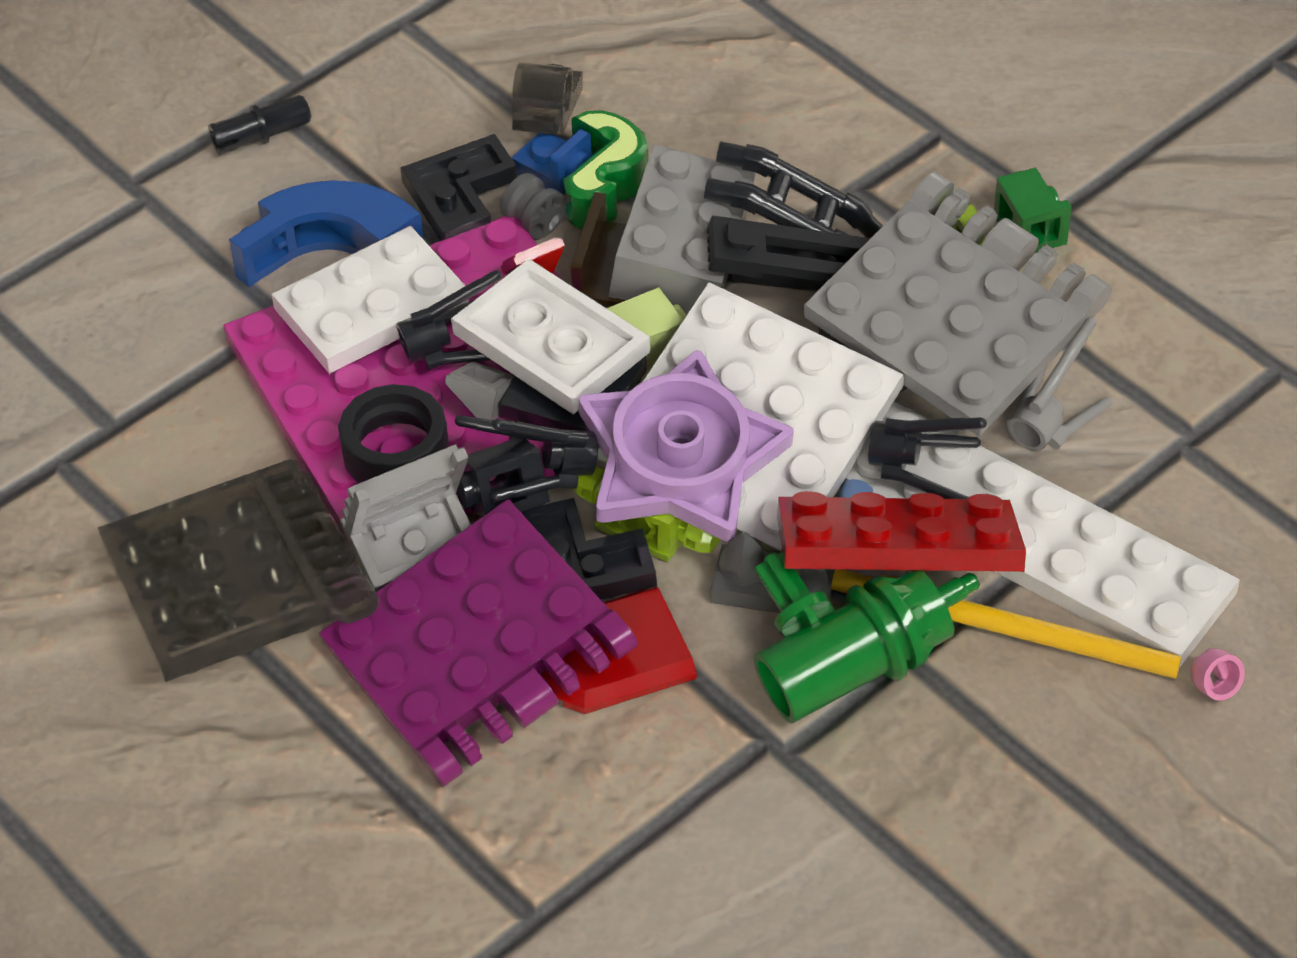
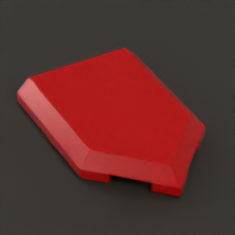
M659 587L644 589L603 602L609 609L614 610L636 637L638 646L617 660L595 635L592 636L594 641L605 652L610 662L609 667L600 673L596 672L588 666L583 657L574 649L562 658L564 663L573 669L580 684V688L569 696L546 671L540 674L553 690L557 699L563 701V707L583 714L697 679V672L691 653Z

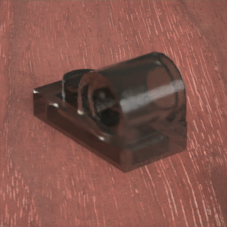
M519 62L513 82L512 130L563 136L583 90V71H574L570 67L558 64L545 65Z

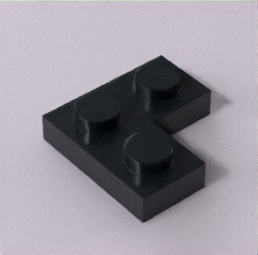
M495 134L400 167L403 185L440 241L491 223V214L478 197V194L509 184L517 178L516 164Z
M574 498L543 504L521 512L599 599L657 587L656 570L643 528L586 541Z

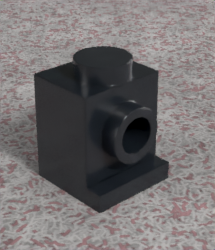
M509 436L510 441L468 454L469 458L456 491L464 508L471 507L482 518L506 501H493L491 499L493 491L545 478L540 450L527 439ZM496 476L495 479L489 481L490 477ZM548 491L509 499L520 512L550 502Z

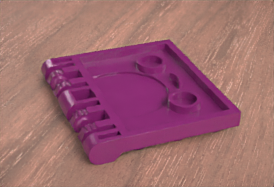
M509 499L319 632L327 649L443 788L464 773L458 761L444 745L446 742L449 741L471 767L482 759L480 747L473 737L466 734L464 730L472 723L480 719L490 735L503 744L513 737V733L495 707L501 703L519 725L526 728L558 705L559 701L540 674L546 671L568 696L579 689L580 684L577 680V675L562 660L563 657L574 649L578 651L589 667L600 673L609 667L610 662L605 652L594 641L592 636L595 635L617 660L638 646L637 639L627 624L614 610L609 609Z

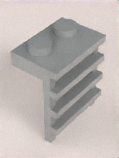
M455 444L347 489L349 497L344 502L347 508L342 510L344 518L340 519L339 523L372 594L382 589L471 526L456 495L469 458L464 447L458 449Z

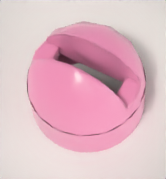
M1207 649L1200 656L1195 657L1190 669L1191 680L1198 690L1214 700H1226L1235 695L1242 686L1245 677L1242 661L1223 649ZM1211 672L1219 679L1214 683L1210 677Z

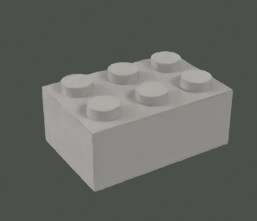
M654 144L616 253L609 297L629 300L659 287L671 304L680 305L687 316L709 282L724 289L728 274L708 271L710 262H708L709 253L707 247L709 243H707V237L709 234H707L706 229L712 215L745 220L748 211L730 207V204L704 199L708 178H714L733 183L736 180L754 184L756 173L742 170V167L719 163L716 160Z

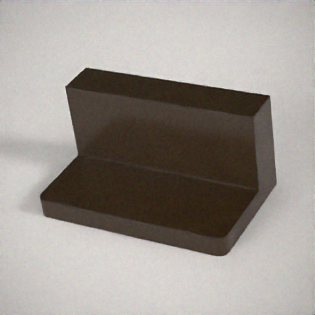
M595 192L571 263V285L607 309L626 301L625 299L609 297L615 257L626 224L607 222L606 194Z

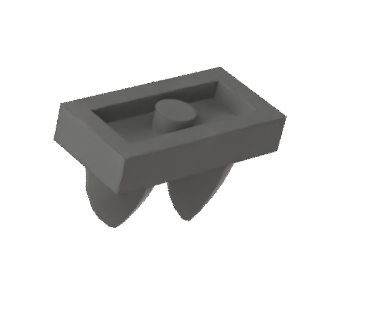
M747 532L736 536L727 545L722 544L711 585V603L780 614L781 612L754 571L755 566L763 563L765 557L774 552L763 550L759 543ZM795 569L810 593L821 591L826 594L829 600L831 599V584L836 569Z

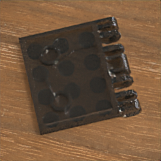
M297 459L285 460L97 527L102 545L165 682L195 673L202 668L240 654L249 653L256 648L297 633L308 631L313 627L335 619L350 624L370 616L379 605L377 593L364 571H361L357 564L353 565L356 557L353 551L349 550L347 540L334 517L330 514L331 512L327 505H324L320 498L317 499L319 491L313 485L312 478L301 461Z

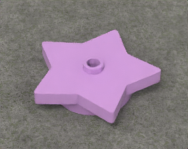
M699 350L691 353L668 374L648 379L631 391L585 394L579 397V414L588 429L596 434L598 445L608 459L596 503V520L599 523L670 514L729 543L736 536L743 483L790 448L793 443L794 430L791 426L744 408L738 398L720 384L706 357Z

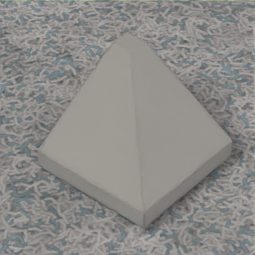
M472 361L446 375L445 384L476 418L495 420L500 415L499 402L515 375Z

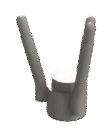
M1088 317L1041 390L1036 394L1046 368L1023 391L1016 408L1006 419L1010 436L1022 447L1031 451H1040L1049 444L1052 448L1059 449L1068 436L1111 406V399L1105 397L1062 425L1063 406L1052 396L1096 326L1097 322L1094 317Z

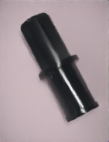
M298 95L260 109L256 104L252 105L249 112L209 124L208 130L210 133H213L210 134L217 154L220 156L226 152L258 141H262L263 144L269 143L270 136L308 124L312 117L304 96Z

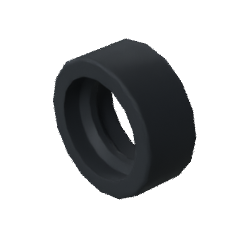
M391 384L375 387L358 395L343 410L338 425L345 469L357 483H362L449 447L447 423L443 407L431 394L414 386ZM396 423L413 425L427 433V436L420 444L407 451L392 454L375 452L361 444V441L370 432L381 426Z

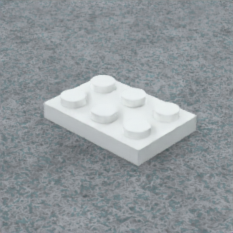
M409 226L272 293V299L276 312L326 371L331 374L398 340L397 322L411 318V313L430 307L465 285L420 235ZM467 299V300H465L464 302L458 304L457 306H459V305H461V304H463V303L469 302V299Z
M530 259L526 260L451 318L452 330L455 336L573 415L579 410V397L581 395L601 393L650 353V336Z

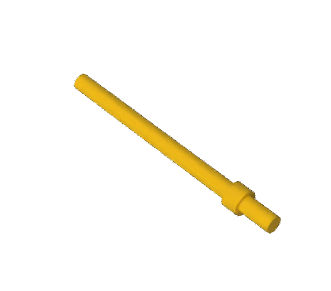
M836 569L832 579L831 590L847 594V590L850 587L859 585L864 588L866 581L874 577L846 569ZM883 573L882 576H881V577L897 578V576H893V575H889V574H885V573ZM962 600L948 608L953 622L1172 679L1177 678L1182 656L966 600Z

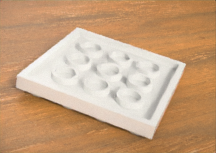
M709 282L643 382L653 377L668 374L691 353L699 350L706 357L720 384L730 390L744 408L793 428L794 434L791 447L743 483L736 536L747 532L759 543L763 550L782 553L777 521L778 497H792L794 494L803 491H813L821 493L826 497H834L870 440L875 420L882 421L904 386V377L902 373ZM599 446L597 466L606 468L608 459Z

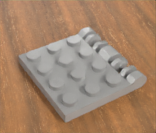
M932 172L916 187L910 200L804 304V317L853 351L902 373L904 386L949 417L985 418L987 421L985 428L970 429L971 432L980 437L1074 338L1088 317H1094L1102 309L1111 295L1112 286L1094 274H1090L1084 279L1086 274L1084 268L1073 263L1056 278L1050 291H1048L1039 283L1054 267L1059 255L1056 253V250L1046 244L1034 254L1039 239L1007 218L1002 219L995 226L998 215L996 211L988 206L978 210L968 220L962 233L958 232L952 226L965 213L971 197L960 188L955 189L953 192L954 184L940 174ZM986 236V238H985L984 242L982 243V245H981V246L978 245V244L984 239V237ZM1026 264L1022 273L1019 272V270Z

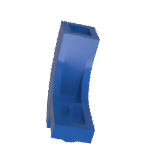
M334 180L292 186L258 201L260 220L241 230L240 233L230 238L229 242L235 275L250 287L292 259L309 252L338 250L354 254L409 226L423 240L424 238L421 213L398 196L372 185Z

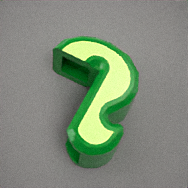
M603 110L585 111L571 118L572 136L580 129L590 133L592 156L564 178L566 194L571 198L566 207V216L573 226L583 229L595 192L606 194L607 222L614 221L618 215L617 202L630 199L637 194L648 163V145L645 133L632 121L616 113Z

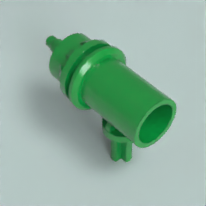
M774 552L766 556L763 563L755 566L754 571L781 612L775 619L774 625L780 635L783 636V639L754 654L753 659L757 674L771 702L781 716L790 724L799 721L881 675L900 681L907 676V669L915 670L925 664L933 647L953 637L954 625L948 608L966 599L968 594L977 590L980 586L979 580L974 573L968 572L959 578L954 577L936 587L922 570H910L897 578L875 576L866 581L864 588L859 585L850 587L847 590L845 605L834 610L824 592L810 593L795 569H785L783 553L776 555Z

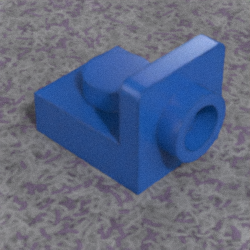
M543 129L511 157L517 167V176L532 173L543 181L545 189L553 188L565 195L564 178L592 156L591 135L580 129L568 141H565Z

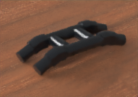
M720 141L716 162L742 167V170L755 172L765 178L768 176L770 177L767 191L751 183L736 180L733 183L708 178L704 199L730 204V207L744 209L754 215L757 213L782 226L849 235L837 228L835 230L831 229L835 215H837L866 238H872L883 227L873 216V211L862 199L848 191L844 193L778 158V154L771 150L751 144L742 146ZM790 188L817 202L812 218L785 204ZM830 254L841 263H846L851 258L849 256Z

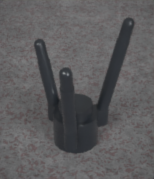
M494 270L430 307L411 313V318L397 322L398 336L409 363L413 364L424 360L427 369L432 370L446 364L491 360L476 349L443 352L442 347L451 344L446 325L452 322V317L474 300L459 306L457 305L499 281L502 277L501 272Z
M462 415L455 418V424L459 427L543 442L542 461L544 468L553 469L555 476L495 490L491 493V499L495 502L556 488L576 489L578 486V476H592L595 472L598 459V442L594 431L558 430L499 418L489 420Z
M982 417L907 421L887 418L886 422L875 420L869 442V465L882 466L881 479L902 482L923 492L939 495L944 499H968L969 497L904 469L906 465H917L921 446L978 448L981 445V440L977 437L927 434L926 432L983 429L986 427L987 421Z

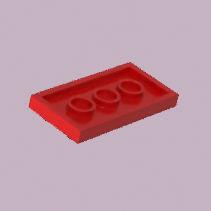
M803 491L794 494L792 497H778L777 521L785 569L1025 571L1026 547L1011 501L1002 500L995 495L975 494L968 499H944L932 493H918L910 498H885L873 492H860L852 495L851 498L826 497L818 492Z

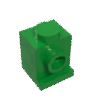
M1036 167L997 177L994 211L998 215L996 219L998 223L1002 219L1007 218L1037 237L1039 243L1034 253H1037L1046 244L1051 248H1055L1068 243L1072 206L1068 200L1060 201L1056 189L1053 186H1047Z

